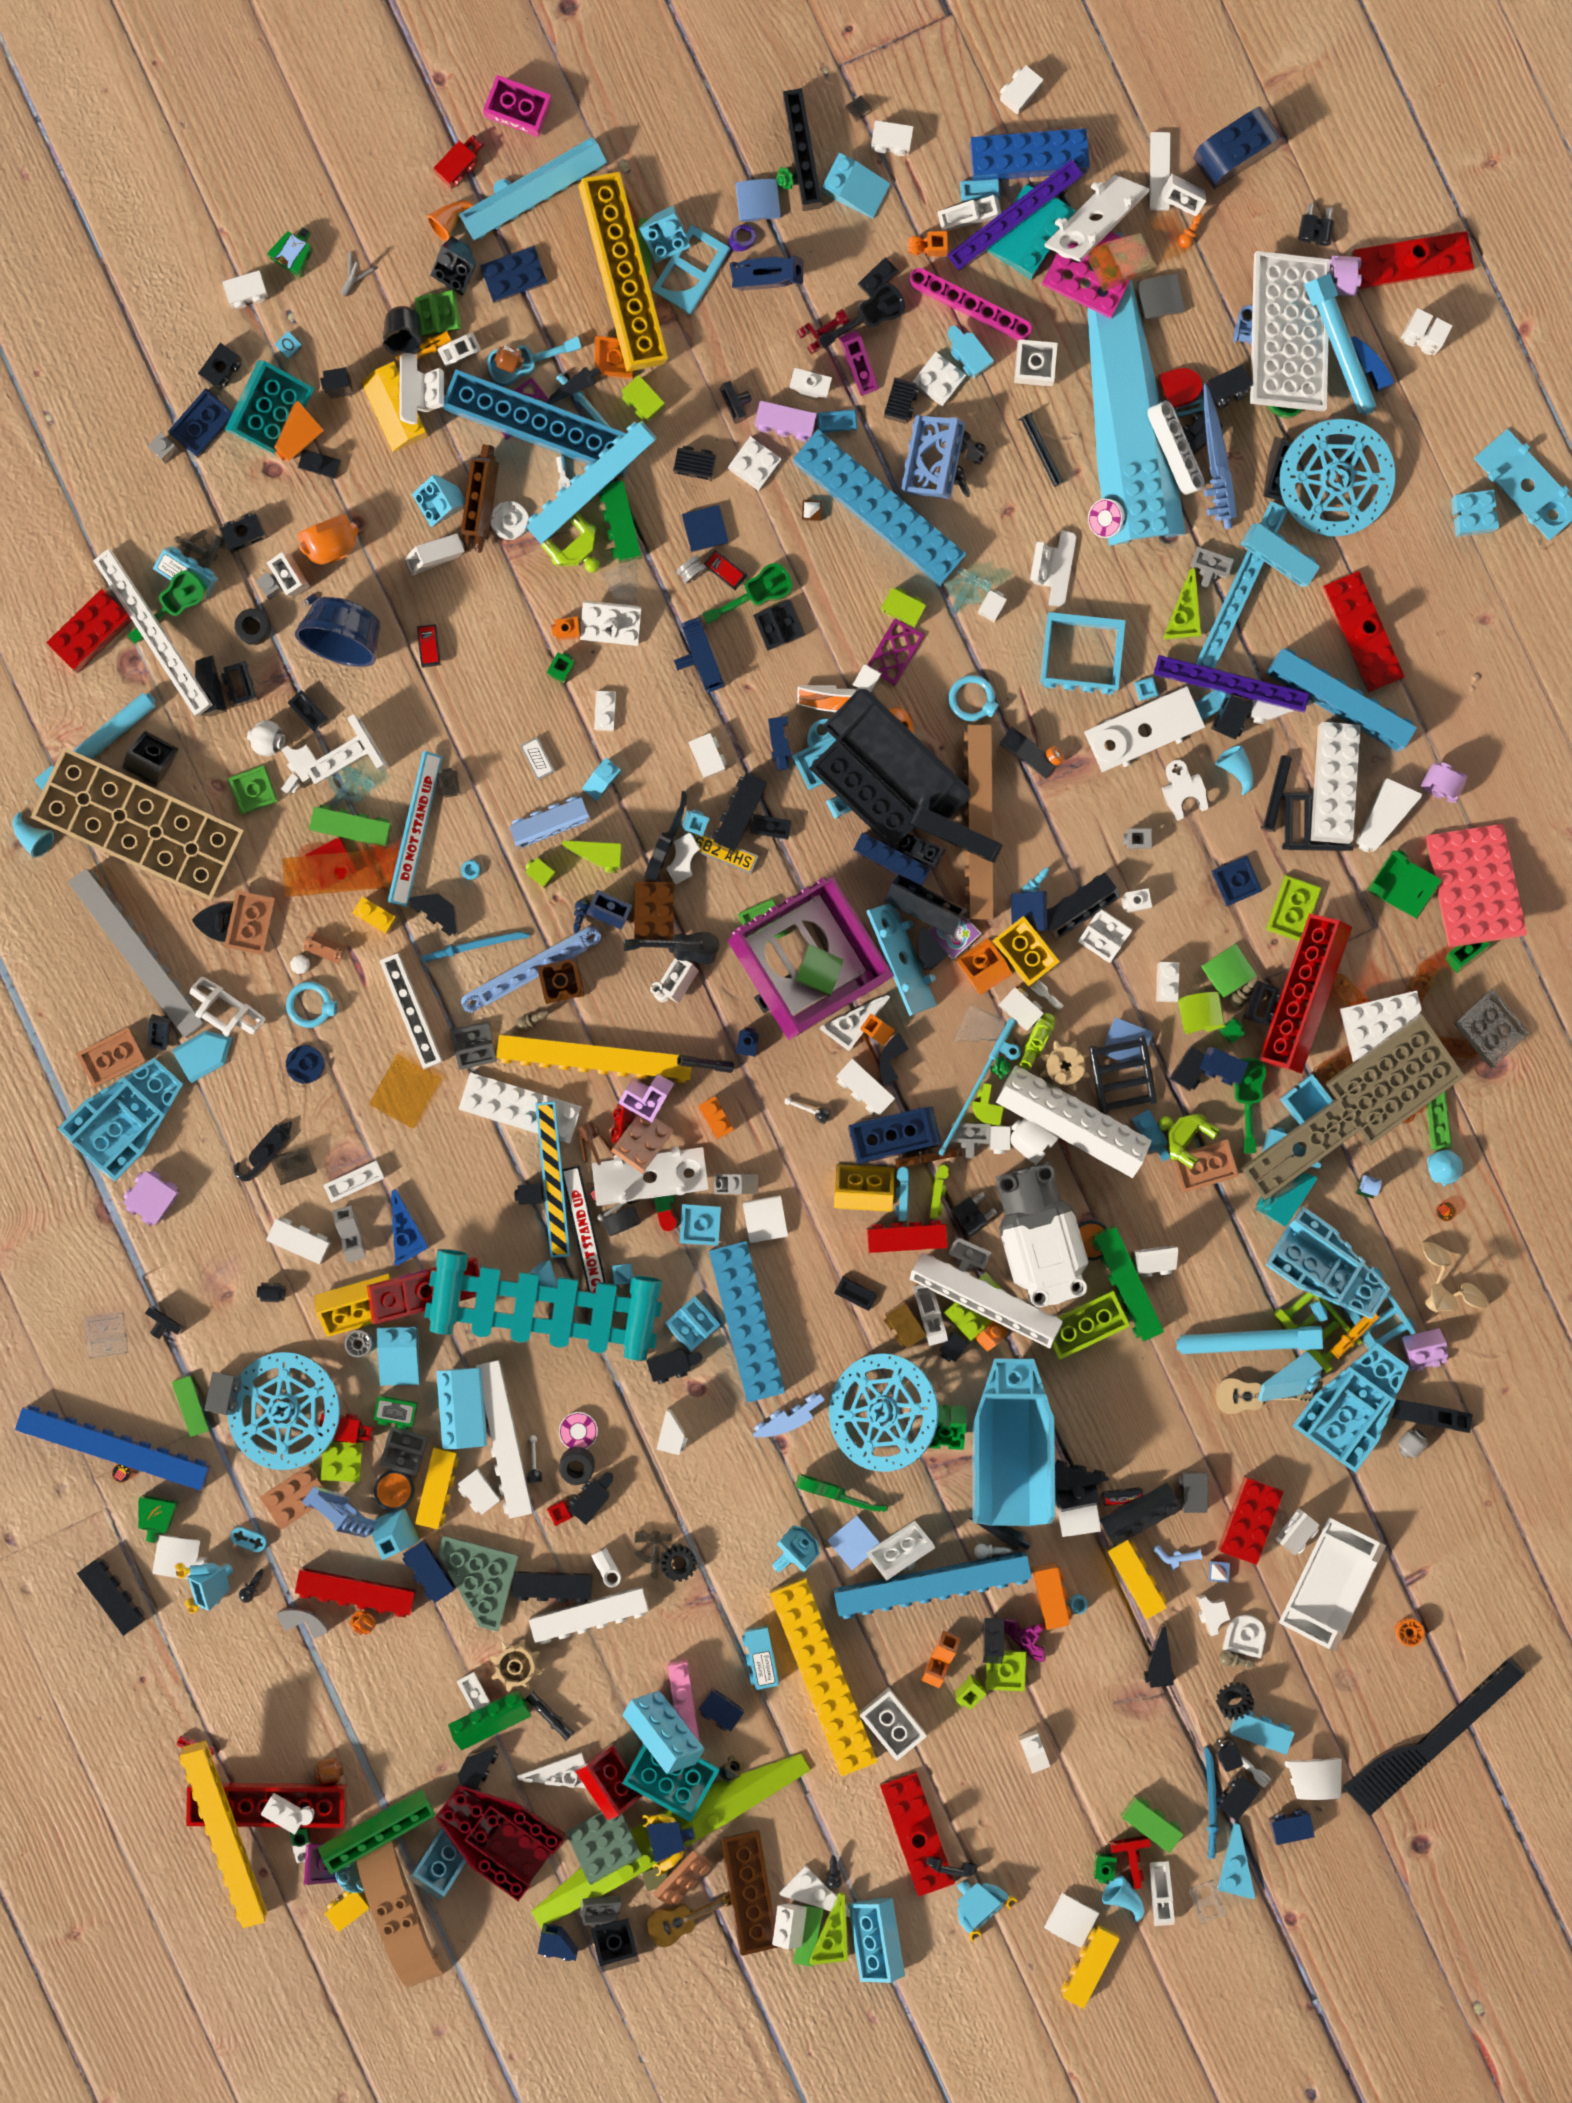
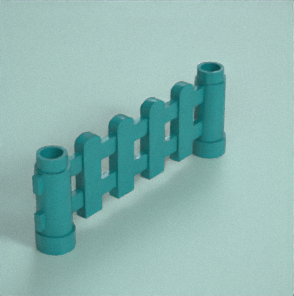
M452 1249L437 1250L435 1263L437 1270H431L429 1286H434L432 1303L426 1302L424 1318H429L431 1321L429 1331L433 1333L451 1335L453 1334L454 1324L461 1322L472 1324L471 1331L478 1337L489 1336L492 1327L511 1329V1339L516 1342H527L530 1339L531 1332L549 1334L550 1344L558 1348L566 1347L569 1343V1337L587 1339L589 1350L595 1353L605 1352L608 1342L623 1344L625 1347L623 1357L637 1361H645L648 1350L650 1348L655 1349L657 1333H653L655 1317H660L662 1302L658 1301L662 1288V1280L648 1276H632L629 1291L631 1297L615 1296L617 1285L597 1282L596 1292L593 1293L577 1290L578 1279L558 1277L557 1287L538 1285L539 1274L521 1271L519 1272L518 1282L499 1280L500 1269L481 1266L479 1277L464 1275V1271L467 1269L468 1253ZM461 1290L477 1292L474 1308L459 1306ZM497 1295L515 1297L513 1314L494 1311ZM536 1300L554 1303L552 1319L533 1317ZM574 1306L593 1308L591 1324L572 1322ZM613 1311L628 1313L626 1329L611 1327Z

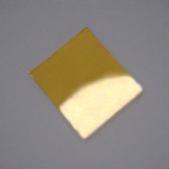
M396 1054L369 1105L413 1129L441 1078L407 1060L400 1054Z

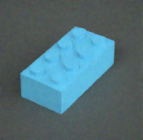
M660 1690L632 1699L622 1714L666 1774L695 1765L705 1750Z

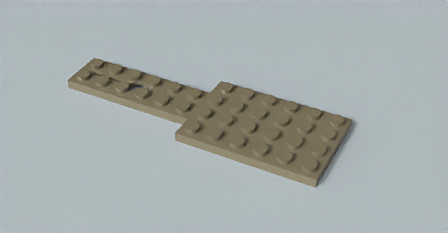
M1419 1014L1325 1084L1336 1099L1241 1169L1261 1197L1266 1200L1358 1131L1367 1144L1371 1146L1465 1076L1424 1016ZM1297 1142H1304L1307 1146L1306 1153L1302 1156H1297L1293 1153V1146Z

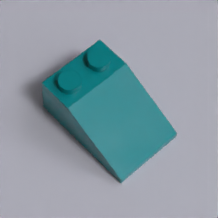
M1302 1172L1266 1200L1260 1197L1255 1210L1271 1221L1287 1227L1318 1178Z

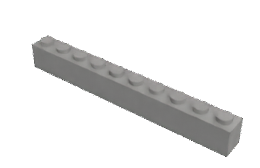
M84 869L68 881V884L185 1038L190 1037L206 1025L202 1017L198 1018L195 1016L197 1010L192 1006L193 1000L188 994H183L180 990L182 988L181 984L176 978H171L168 974L171 971L164 962L161 964L158 961L157 957L159 955L152 947L149 949L145 943L147 939L141 932L137 933L134 929L135 923L129 916L125 917L122 913L123 907L118 901H113L110 897L112 893L108 887L100 884L99 880L101 878L96 871Z

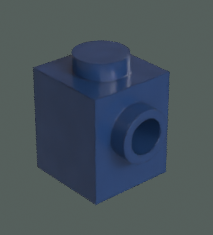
M744 1027V1031L740 1030L736 1054L755 1057L759 1033H755L756 1029Z

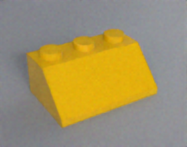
M1024 916L992 940V943L1027 987L1060 962Z
M836 1164L834 1208L892 1212L894 1196L893 1167Z

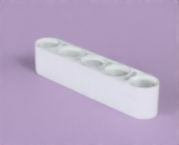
M1164 401L1148 409L1149 420L1180 491L1188 495L1202 490L1205 485L1204 478L1173 406L1168 401Z

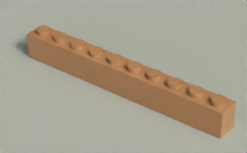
M968 725L967 730H964L963 733L964 742H967V749H964V761H967V769H964V780H968L970 798L968 800V807H964V819H968L967 828L993 840L991 725ZM965 850V858H968V865H965V877H968L969 885H965V896H969V904H965L967 909L965 916H969V920H993V863Z

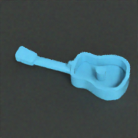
M577 336L564 342V345L536 354H531V351L525 345L518 346L517 349L521 350V358H524L521 369H516L514 373H509L497 367L494 358L498 349H495L488 356V369L493 380L498 385L508 386L516 382L521 376L532 374L535 371L536 361L564 352H574L582 347Z

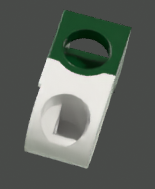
M299 1827L295 1834L289 1833L296 1862L303 1863L305 1862L306 1844L312 1843L310 1828Z

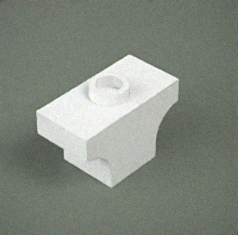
M473 333L464 335L437 349L445 367L481 351Z
M794 368L789 388L808 397L816 399L818 397L827 398L832 378Z
M305 745L298 750H293L289 746L283 748L282 752L289 761L287 766L293 774L297 773L305 784L312 779L305 767L317 761L309 747Z
M1204 1594L1197 1596L1201 1609L1198 1612L1201 1622L1206 1624L1210 1636L1219 1634V1626L1223 1622L1230 1620L1224 1600L1211 1601Z

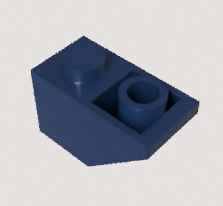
M543 1924L537 1954L548 1958L557 1957L565 1961H576L578 1947L564 1928Z

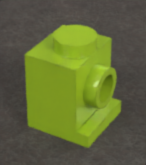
M971 1674L954 1691L956 1695L955 1700L962 1707L966 1706L969 1710L987 1695L984 1685Z

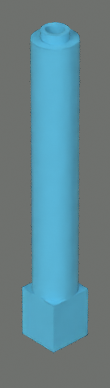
M1330 273L1305 283L1304 285L1312 306L1317 305L1358 413H1363L1365 416L1374 412V407L1377 405L1336 302L1335 296H1338Z
M142 692L72 751L89 759H94L156 707L154 704L156 702L155 698L150 693L145 694ZM53 765L34 779L42 791L54 768Z
M1322 1326L1298 1327V1329L1180 1335V1339H1176L1177 1351H1181V1354L1295 1348L1310 1350L1323 1349Z

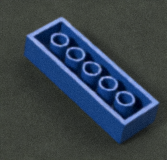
M1087 128L971 137L972 180L996 178L1004 180L1050 176L1071 159L1074 160L1083 174L1088 173L1090 167Z

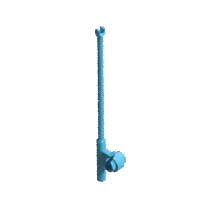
M1008 1019L989 1055L986 1066L939 1151L941 1156L944 1155L990 1066L996 1060L999 1053L1004 1054L1006 1058L1012 1061L1020 1057L1021 1050L1019 1046L1005 1042L1016 1023L1015 1020ZM1015 1050L1016 1054L1011 1055L1009 1051Z

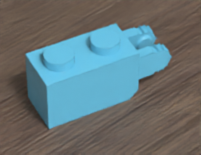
M950 326L947 336L952 342L951 354L957 361L960 360L964 365L962 368L968 376L972 375L975 379L990 368L994 360L973 333L967 332L964 335L957 326Z

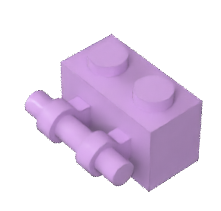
M1440 1328L1402 1337L1403 1352L1409 1363L1407 1364L1409 1366L1408 1371L1416 1370L1418 1372L1426 1367L1433 1366L1435 1368L1439 1367L1440 1364L1447 1363V1343Z

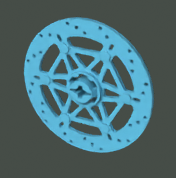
M1350 419L1325 420L1303 431L1288 448L1280 470V491L1289 513L1305 528L1326 536L1349 535L1369 526L1382 514L1388 505L1395 485V464L1386 442L1372 428ZM1333 434H1348L1354 436L1355 441L1353 444H1327L1325 437ZM1311 444H1315L1317 450L1303 471H1297V464L1302 454ZM1365 445L1372 449L1378 460L1380 468L1378 473H1372L1362 452ZM1340 448L1348 450L1338 460L1331 449ZM1324 451H1327L1333 459L1332 462L1326 463ZM1355 451L1351 464L1346 463V458ZM1320 456L1323 468L1310 471L1313 463ZM1358 457L1361 458L1366 472L1354 470ZM1337 465H1341L1343 468L1348 469L1350 475H1348V473L1345 470L1337 467ZM1336 473L1341 475L1339 482L1334 480L1336 479ZM1321 474L1320 481L1308 479V476ZM1355 475L1367 477V480L1354 481ZM1326 480H1327V482H1328L1329 485H1331V486L1337 488L1338 491H1334L1333 488H1331L1330 486H1327V485H1326ZM1296 483H1303L1313 503L1310 510H1307L1300 502L1295 488ZM1310 483L1321 486L1316 499L1309 487ZM1377 484L1379 487L1374 499L1361 512L1358 507L1359 503L1370 486ZM1365 485L1355 500L1352 487ZM1324 492L1330 493V496L1320 504ZM1349 492L1351 500L1350 505L1344 499L1342 494ZM1337 496L1344 506L1328 507L1327 505ZM1323 511H1347L1350 516L1349 519L1343 521L1320 519Z
M288 1352L263 1356L246 1367L239 1375L241 1376L242 1386L237 1395V1409L233 1415H228L231 1434L240 1450L255 1463L275 1470L296 1469L317 1459L332 1442L340 1420L339 1396L329 1374L314 1360L300 1354ZM278 1368L277 1377L259 1388L253 1385V1382L260 1375L271 1369ZM291 1368L300 1370L310 1376L316 1383L315 1386L309 1388L291 1377ZM284 1380L286 1383L287 1394H281ZM278 1382L275 1395L264 1391V1389ZM291 1382L304 1389V1392L292 1395ZM246 1395L252 1398L251 1424L245 1426L243 1420V1403ZM259 1395L270 1398L269 1404L267 1405L261 1400ZM309 1395V1398L299 1405L297 1399ZM319 1396H323L325 1405V1417L322 1427L316 1424V1398ZM279 1399H280V1400H282V1399L288 1400V1399H289L291 1402H289V1401H279V1402H276V1401L279 1400ZM257 1402L266 1410L258 1419H256ZM309 1403H311V1419L301 1412ZM268 1417L270 1424L259 1427L258 1425ZM299 1417L308 1424V1427L297 1424ZM277 1420H278V1421H289V1420H291L289 1423H278V1422H277ZM275 1427L277 1439H273L263 1431ZM292 1427L303 1430L302 1434L290 1440ZM281 1428H286L284 1442H282ZM258 1434L276 1445L277 1453L272 1454L263 1450L252 1440V1437ZM309 1434L314 1437V1441L308 1447L297 1453L289 1454L290 1445Z
M893 1354L869 1355L851 1364L836 1382L829 1405L830 1426L838 1446L854 1463L866 1469L879 1472L899 1470L919 1459L934 1438L938 1424L936 1394L925 1373L908 1359ZM885 1368L894 1371L892 1377L887 1379L869 1380L866 1376L867 1372L875 1369ZM905 1377L917 1388L922 1400L921 1403L916 1404L902 1382ZM857 1382L859 1390L850 1410H845L844 1405L847 1394L852 1385ZM888 1383L882 1394L874 1387V1384ZM893 1385H895L894 1395L892 1398L888 1396V1393L890 1392ZM867 1388H869L876 1395V1397L872 1400L870 1398ZM900 1389L909 1401L908 1404L897 1402ZM863 1393L868 1405L857 1409ZM899 1408H910L911 1411L900 1414ZM867 1411V1418L856 1417L857 1413ZM922 1415L923 1421L920 1432L911 1444L907 1439L916 1416ZM910 1417L904 1432L899 1420ZM859 1421L869 1422L867 1436L858 1424ZM846 1422H852L864 1441L862 1448L852 1440L846 1428ZM893 1426H896L900 1438H898L891 1430ZM875 1427L879 1429V1432L872 1441L871 1438ZM886 1431L893 1441L879 1442V1439ZM898 1445L901 1450L900 1453L888 1457H880L873 1454L875 1447Z

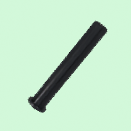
M1028 413L1018 420L1022 421L1053 486H1059L1063 483V479L1033 421V413Z
M1282 755L1280 757L1264 824L1260 827L1264 831L1276 832L1274 827L1292 760L1289 756Z

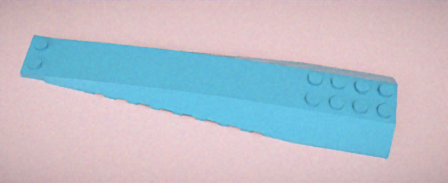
M1121 232L1115 233V234H1117V235H1119V236L1122 237V233H1121ZM1099 246L1097 251L1100 254H1106L1108 249L1105 246ZM1117 254L1114 257L1118 263L1125 261V257L1122 254ZM1093 262L1088 265L1091 271L1099 270L1097 263ZM1113 271L1106 273V277L1109 280H1114L1117 277ZM1085 279V286L1089 288L1091 283ZM1131 279L1111 319L1087 307L1097 468L1102 499H1112L1119 502L1125 513L1124 526L1116 536L1108 538L1109 546L1127 544L1130 540L1165 535L1166 538L1186 535L1179 487L1148 417V409L1161 403ZM1105 288L1097 290L1098 295L1101 297L1108 295V291Z

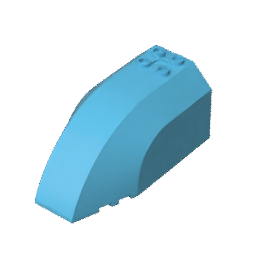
M994 1359L973 1425V1523L990 1526H1035L1051 1524L1055 1518L1054 1416L1051 1412L1034 1359Z

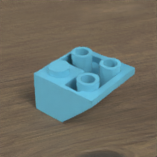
M674 206L656 213L639 228L655 263L691 247Z
M436 474L432 475L412 493L413 498L431 527L456 514L465 505V497L459 487Z
M406 1508L399 1511H391L374 1519L377 1524L374 1526L375 1530L372 1533V1537L382 1560L420 1542Z

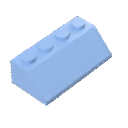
M575 796L567 799V803L560 806L557 803L548 807L549 810L546 812L536 811L530 814L531 818L525 820L519 818L512 821L513 825L509 827L517 848H524L590 822L591 819L583 799H578Z

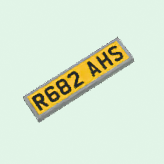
M685 830L683 836L690 832ZM692 833L700 847L697 853L752 874L758 855L738 847L733 855L714 846V839L710 836Z

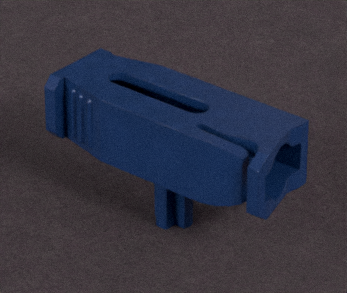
M791 256L790 259L768 257L743 260L739 263L731 262L732 288L745 291L786 287L792 284L802 285L804 261L801 257Z
M696 617L681 623L691 654L674 660L677 671L696 664L706 694L724 688L725 685L700 618Z

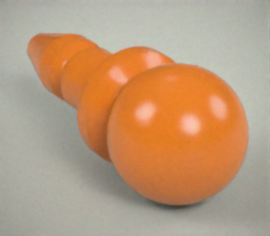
M1201 213L1193 219L1189 229H1184L1185 233L1179 236L1178 243L1182 248L1192 246L1194 242L1193 237H1196L1194 232L1197 230L1202 219Z

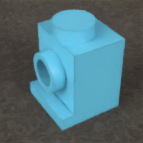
M693 809L692 812L687 810L682 826L686 831L703 836L710 818L704 816V813Z

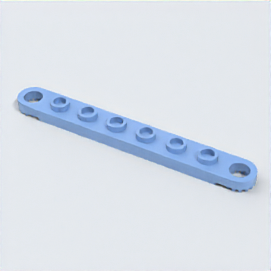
M587 927L467 993L461 1000L463 1008L468 1012L479 1010L480 1007L487 1006L539 977L537 966L571 959L585 952L587 948L595 946V944H598V941L600 942L601 935L596 927ZM595 934L592 939H586L587 936ZM469 1000H476L474 1004L467 1005Z

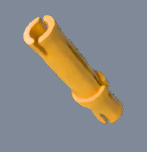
M445 331L432 339L430 337L427 339V342L421 344L420 350L415 353L417 354V360L431 352H437L438 348L451 342L452 340L448 332ZM401 355L395 357L399 366Z
M1376 1313L1372 1319L1364 1316L1346 1335L1343 1334L1341 1336L1342 1339L1329 1351L1339 1360L1350 1347L1353 1348L1355 1346L1354 1343L1380 1317Z

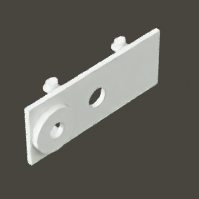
M1115 174L1104 185L1102 182H1094L1091 189L1096 190V193L1068 221L1065 218L1057 219L1055 225L1059 226L1060 229L1045 243V247L1058 252L1062 257L1072 258L1080 262L1149 192V188ZM1094 214L1103 215L1098 221L1090 220V217ZM1071 243H1078L1074 248L1068 247Z
M1185 687L1169 695L1160 696L1157 700L1112 720L1110 718L1104 721L1103 724L1084 731L1101 772H1105L1121 764L1127 767L1131 765L1130 760L1175 740L1177 744L1184 742V736L1203 729L1205 726L1188 687ZM1145 723L1151 726L1152 733L1149 737L1139 735L1138 727L1141 724ZM1107 740L1115 742L1116 746L1113 751L1105 749L1104 744Z
M679 1146L671 1147L672 1152L657 1154L643 1174L617 1155H614V1160L601 1162V1165L592 1163L596 1205L624 1204L627 1201L675 1194L684 1195L689 1192L709 1190L703 1147L680 1150ZM692 1169L695 1174L692 1178H686L684 1171ZM649 1171L655 1172L657 1174L656 1181L646 1183L643 1180L645 1173Z

